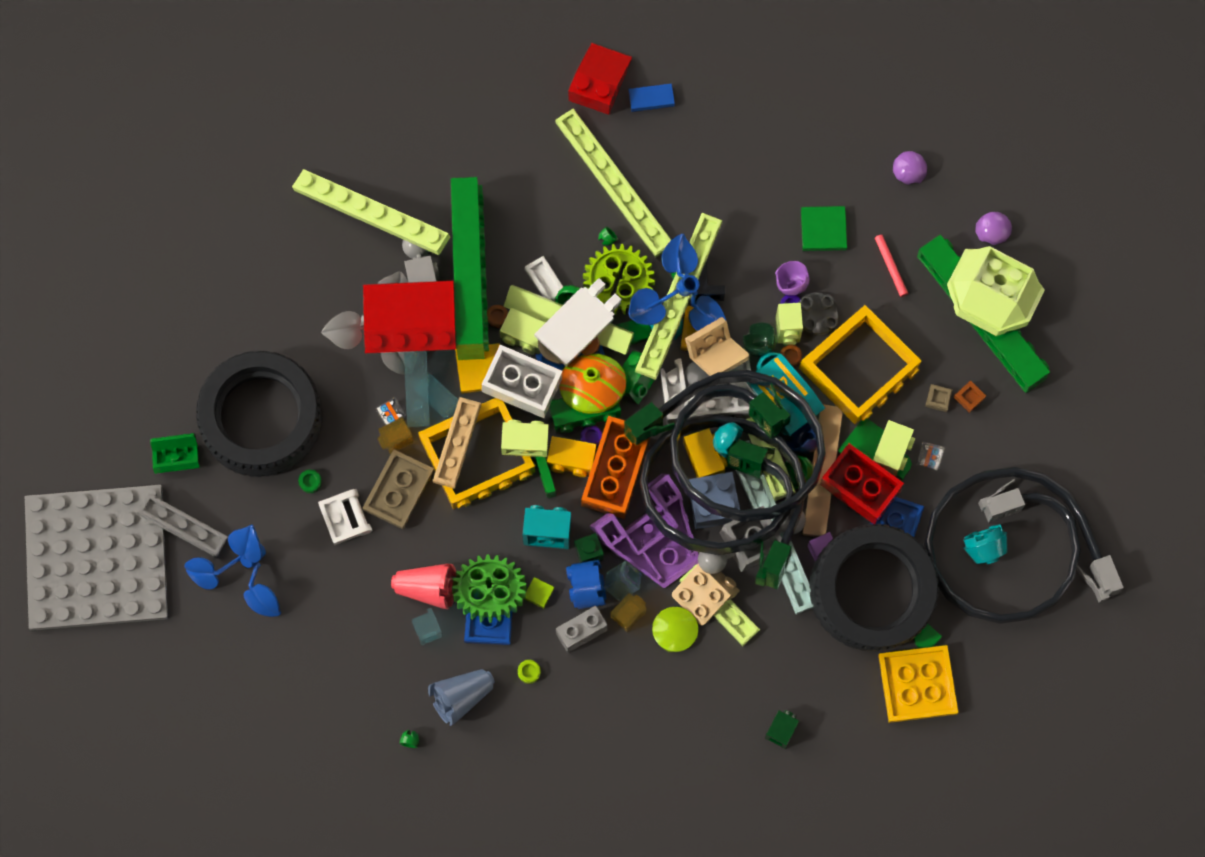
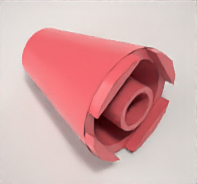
M447 563L397 571L396 575L392 577L391 587L395 590L396 594L448 610L454 603L452 586L453 577H456V569L453 564Z

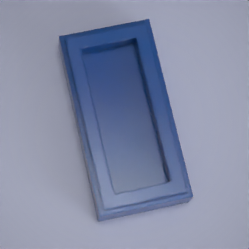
M672 83L628 90L631 112L675 106Z

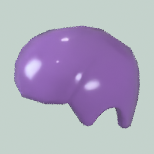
M914 151L903 152L893 162V173L896 179L907 185L921 183L927 175V164L920 154Z
M989 212L978 220L975 232L980 241L988 242L991 245H998L1009 238L1012 225L1006 215L1000 212Z
M799 261L786 262L775 272L777 287L785 295H798L804 292L809 285L808 270Z

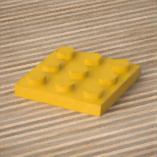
M947 645L879 653L878 657L889 723L958 714Z

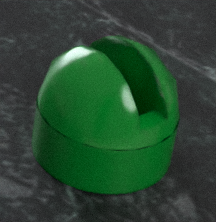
M608 226L602 229L598 236L599 241L604 240L602 243L604 246H610L618 240L614 231Z
M406 730L403 732L399 744L408 748H417L419 743L418 733L416 731L410 733V730Z

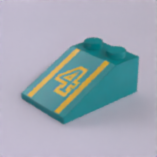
M781 353L756 371L778 378L800 394L809 404L815 416L825 409L814 391ZM746 382L756 396L764 392L774 402V396L770 388ZM776 392L782 406L791 415L790 423L784 428L782 427L781 432L785 435H791L806 424L807 420L792 402Z

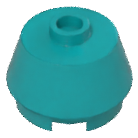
M1000 524L989 526V529L980 532L970 533L963 539L965 544L964 550L976 564L997 562L1000 560L999 557L1007 553V532L1003 531Z

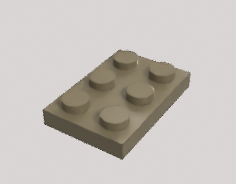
M393 449L362 508L363 511L404 529L434 473V468Z

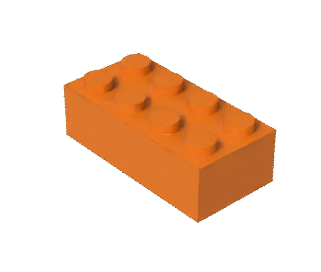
M608 416L581 499V506L605 514L611 513L615 517L625 519L651 437L636 446L635 443L632 444L624 435L625 420Z

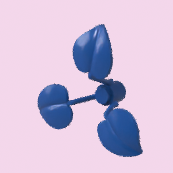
M684 234L673 238L666 245L662 253L664 269L669 273L677 272L678 277L682 278L678 281L676 290L659 299L658 294L654 290L649 288L640 289L631 298L628 312L629 317L638 324H657L666 315V309L661 303L679 293L684 297L692 295L691 306L693 309L689 312V321L695 330L699 331L721 317L726 320L721 307L711 297L700 296L695 304L699 281L695 276L688 274L697 267L698 257L695 249L688 242Z
M253 524L235 530L229 535V546L239 556L221 569L214 570V565L211 561L200 557L192 558L185 563L184 567L187 574L198 586L204 589H214L219 583L216 575L221 574L239 561L247 568L254 567L248 585L250 589L244 592L246 603L253 611L264 616L273 617L279 616L282 613L279 608L278 599L269 587L262 584L254 586L257 571L261 566L259 561L266 554V550L260 544Z

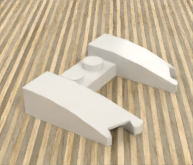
M681 358L674 361L676 368L670 372L665 373L663 368L660 369L664 404L686 389ZM749 360L731 371H751ZM746 382L729 383L735 386L746 388L753 393V391ZM695 396L666 416L667 425L673 422L676 423L679 412ZM731 396L714 397L702 403L688 419L716 414L723 416L734 415V418L750 417L749 404L744 400Z

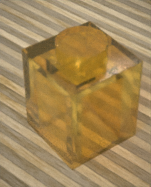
M403 417L378 429L380 436L377 437V440L383 450L387 448L389 454L392 453L393 449L398 451L414 443L413 436Z
M629 593L611 611V618L628 632L646 613V603L638 595L633 596Z

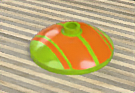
M602 354L582 355L575 358L562 370L559 390L565 403L574 410L588 414L601 413L613 408L620 402L626 390V376L620 364L611 357Z

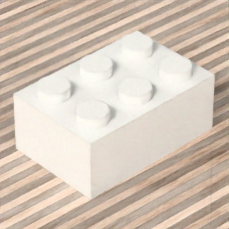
M500 345L482 382V392L544 418L562 380V371Z

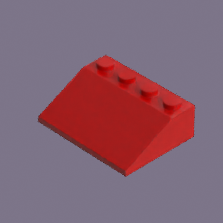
M454 281L363 285L365 354L457 349Z

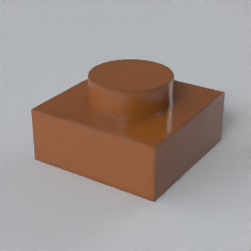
M970 380L955 394L954 398L970 413L986 398V395Z

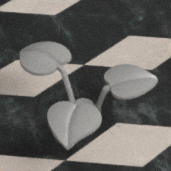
M398 271L383 278L378 284L408 283V280L402 272ZM352 311L342 312L333 317L325 325L321 333L336 346L343 349H352L362 339L361 330H364V315L360 317L359 314ZM418 351L381 353L384 364L390 370L407 375L414 371Z

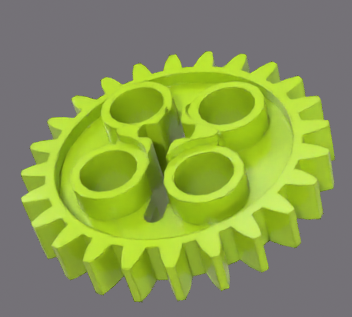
M612 244V250L610 251L604 246L603 254L596 251L595 256L597 259L590 257L589 262L591 265H585L587 272L583 273V279L586 280L583 282V287L589 289L598 278L610 284V287L604 289L597 296L605 305L612 297L611 293L615 287V279H618L623 263H627L615 293L622 300L620 301L621 304L614 310V315L617 314L618 309H621L625 315L626 308L630 307L633 295L643 288L653 290L650 286L655 284V280L651 279L654 277V271H649L652 268V263H646L647 256L640 258V250L633 253L632 246L628 250H624L623 244H621L620 249H616L615 245ZM613 262L616 263L618 267L615 269H610L607 267V264ZM636 270L639 274L633 277L628 275V271ZM626 289L631 294L629 296H622L620 291Z

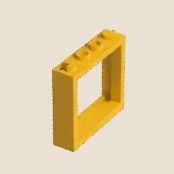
M864 305L801 361L799 369L854 424H857L860 420L868 419L873 412L871 410L874 407L878 406L880 408L889 399L887 396L892 391L897 393L904 386L903 382L907 378L910 380L914 378L920 371L918 367L921 360ZM865 322L907 365L858 408L816 364Z
M494 398L481 404L476 422L498 412L501 413L505 422L512 420L504 401ZM453 417L418 432L421 443L435 472L439 459L431 443L448 435ZM521 456L525 464L455 495L452 488L442 485L452 508L467 507L471 504V501L477 498L482 500L492 494L491 492L497 489L505 490L512 486V482L519 479L521 481L527 480V477L532 476V473L535 472V465L531 457Z

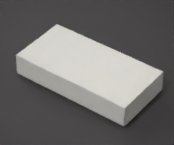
M542 256L525 266V271L542 297L555 301V297L563 285L545 257Z

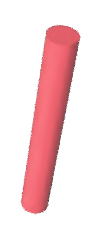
M883 235L876 236V243L900 297H904L909 293Z

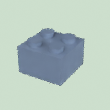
M732 472L689 479L694 488L713 502L740 509ZM689 498L695 530L725 525L733 521L732 519L709 513Z

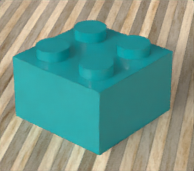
M538 505L525 508L523 525L524 545L569 549L571 512L560 507L553 508V510H545L544 507Z

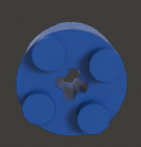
M599 560L575 563L566 567L568 580L571 581L573 588L569 589V594L574 608L585 609L606 605L605 582L603 575L599 573V569L602 568Z

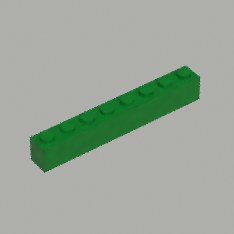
M940 234L921 247L917 257L952 300L947 283L961 256H957L953 251L954 248L948 239H944ZM970 323L1025 393L1047 379L1050 373L1048 364L1044 359H1039L1035 354L1036 351L1029 341L1026 342L1021 336L1020 329L1006 331L1004 334L995 336Z

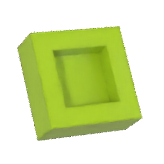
M534 577L526 591L525 600L544 609L554 591V587Z

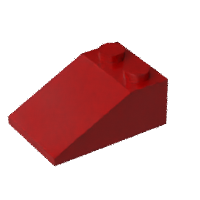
M591 43L568 90L569 101L609 115L632 57Z

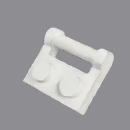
M352 489L318 502L334 545L358 536L367 535L373 531L371 525L367 524L358 500L359 494L357 489ZM345 501L350 502L359 526L352 529L343 505Z

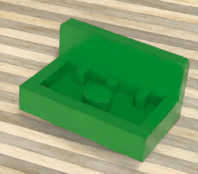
M633 350L622 366L626 376L624 395L630 397L634 403L639 404L655 380L635 372L642 353Z
M194 433L150 439L154 474L199 468V447Z

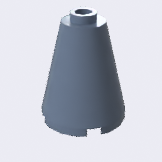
M480 669L434 682L428 686V693L430 697L432 695L435 697L436 702L433 703V706L446 724L450 722L449 726H452L493 689L495 681L489 671L486 672Z

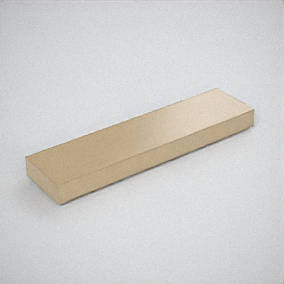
M459 397L433 483L455 489L480 412V402Z

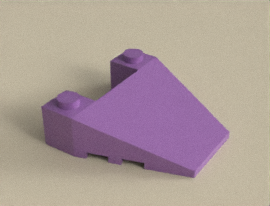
M668 474L659 475L648 483L650 497L656 504L654 507L668 525L694 538L693 534H691L688 516L683 506L681 492ZM606 513L590 525V528L597 534L598 540L603 546L662 588H666L698 564V552L688 550L665 537L646 513L624 529L614 514Z

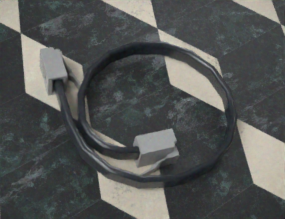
M1018 467L988 470L975 474L949 489L931 514L924 546L928 551V556H931L935 564V571H937L939 579L937 586L948 601L971 617L998 624L1030 620L1056 605L1075 579L1076 570L1085 580L1086 584L1092 588L1098 603L1118 595L1124 588L1111 555L1102 558L1087 518L1071 493L1045 474ZM1017 477L1042 484L1062 498L1067 507L1052 496L1040 493L1021 494L1019 488L1003 493L1005 488L1014 483L1015 479L998 489L995 494L980 499L978 504L981 512L984 511L988 523L1021 512L1025 503L1035 502L1047 505L1059 513L1066 523L1072 555L1067 578L1052 598L1030 611L1001 615L974 608L951 591L937 569L932 540L938 516L954 496L985 480ZM1075 519L1079 524L1093 559L1089 566L1093 580L1090 576L1085 575L1078 566L1081 548Z

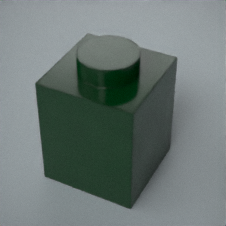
M596 533L574 540L580 563L604 560V554Z
M778 710L765 739L786 749L799 723V720L796 719L797 716L787 710L783 712Z

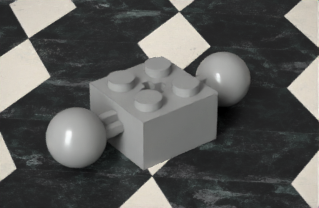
M403 240V251L408 257L412 258V260L404 261L408 283L440 281L437 262L432 263L431 256H426L429 251Z
M795 508L791 509L789 516L775 535L763 542L764 561L774 540L781 542L782 537L779 533H785ZM803 511L794 534L799 533L805 526L806 517ZM733 520L725 524L719 533L724 542L745 539L770 525L772 520L745 522ZM761 543L748 551L724 555L699 552L698 564L704 572L716 574L725 568L727 559L733 557L740 571L743 572L759 564Z

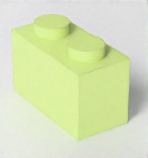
M801 303L778 304L776 313L777 343H783L786 346L795 345L796 342H800L803 330Z
M511 308L500 329V338L508 345L514 346L516 344L523 347L522 349L528 354H541L538 348V339L534 334L545 322Z
M519 420L503 422L502 455L547 457L548 424H544L541 421H532L531 424L522 423Z
M888 420L873 461L894 476L897 475L898 470L903 471L908 459L904 457L906 449L911 451L915 438L911 437L914 429Z

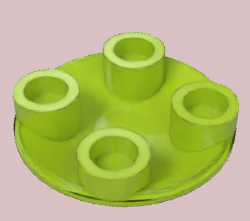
M669 607L662 610L656 616L652 632L655 641L667 652H679L686 650L695 642L698 635V624L693 614L681 607Z

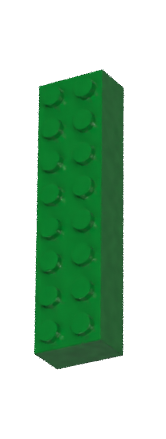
M477 177L451 178L458 360L485 359V352L489 351L483 187L478 185Z

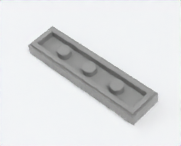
M149 493L137 511V515L216 558L228 539V536Z

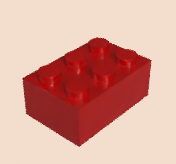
M848 443L823 475L820 485L872 524H876L902 491L904 483Z

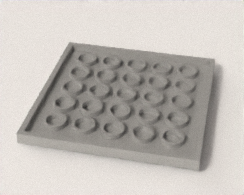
M161 485L25 496L28 618L30 631L168 619L164 529L137 515V511L148 493L163 501Z

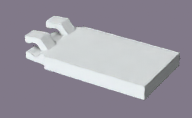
M599 278L589 289L581 287L534 334L566 367L614 320L612 317L614 315L613 311L621 304L620 301L622 299L616 294L605 305L597 298L605 289V283Z

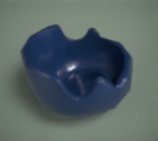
M808 422L791 434L790 441H786L793 452L800 455L811 454L817 449L816 436Z

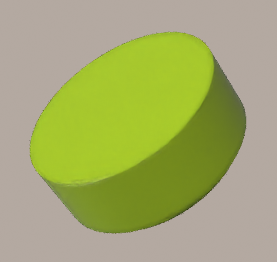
M525 660L518 666V677L522 682L532 684L540 678L541 670L537 662Z

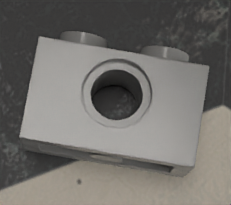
M594 606L557 627L556 635L566 652L569 653L606 632L607 624L598 608Z

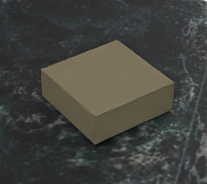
M931 384L925 407L947 412L953 389Z

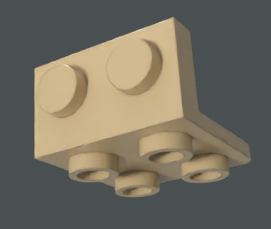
M723 317L685 338L690 359L709 376L717 372L731 371L749 360V353L730 337L727 321Z
M697 564L672 592V597L684 609L693 614L698 624L704 625L726 601L734 598L740 590L736 587L735 581L730 577H726L722 572L709 574L704 572L699 564Z

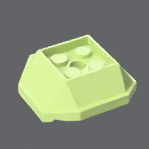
M990 246L980 249H965L947 283L956 315L995 336L1027 326L1045 291L1039 283L1033 268Z

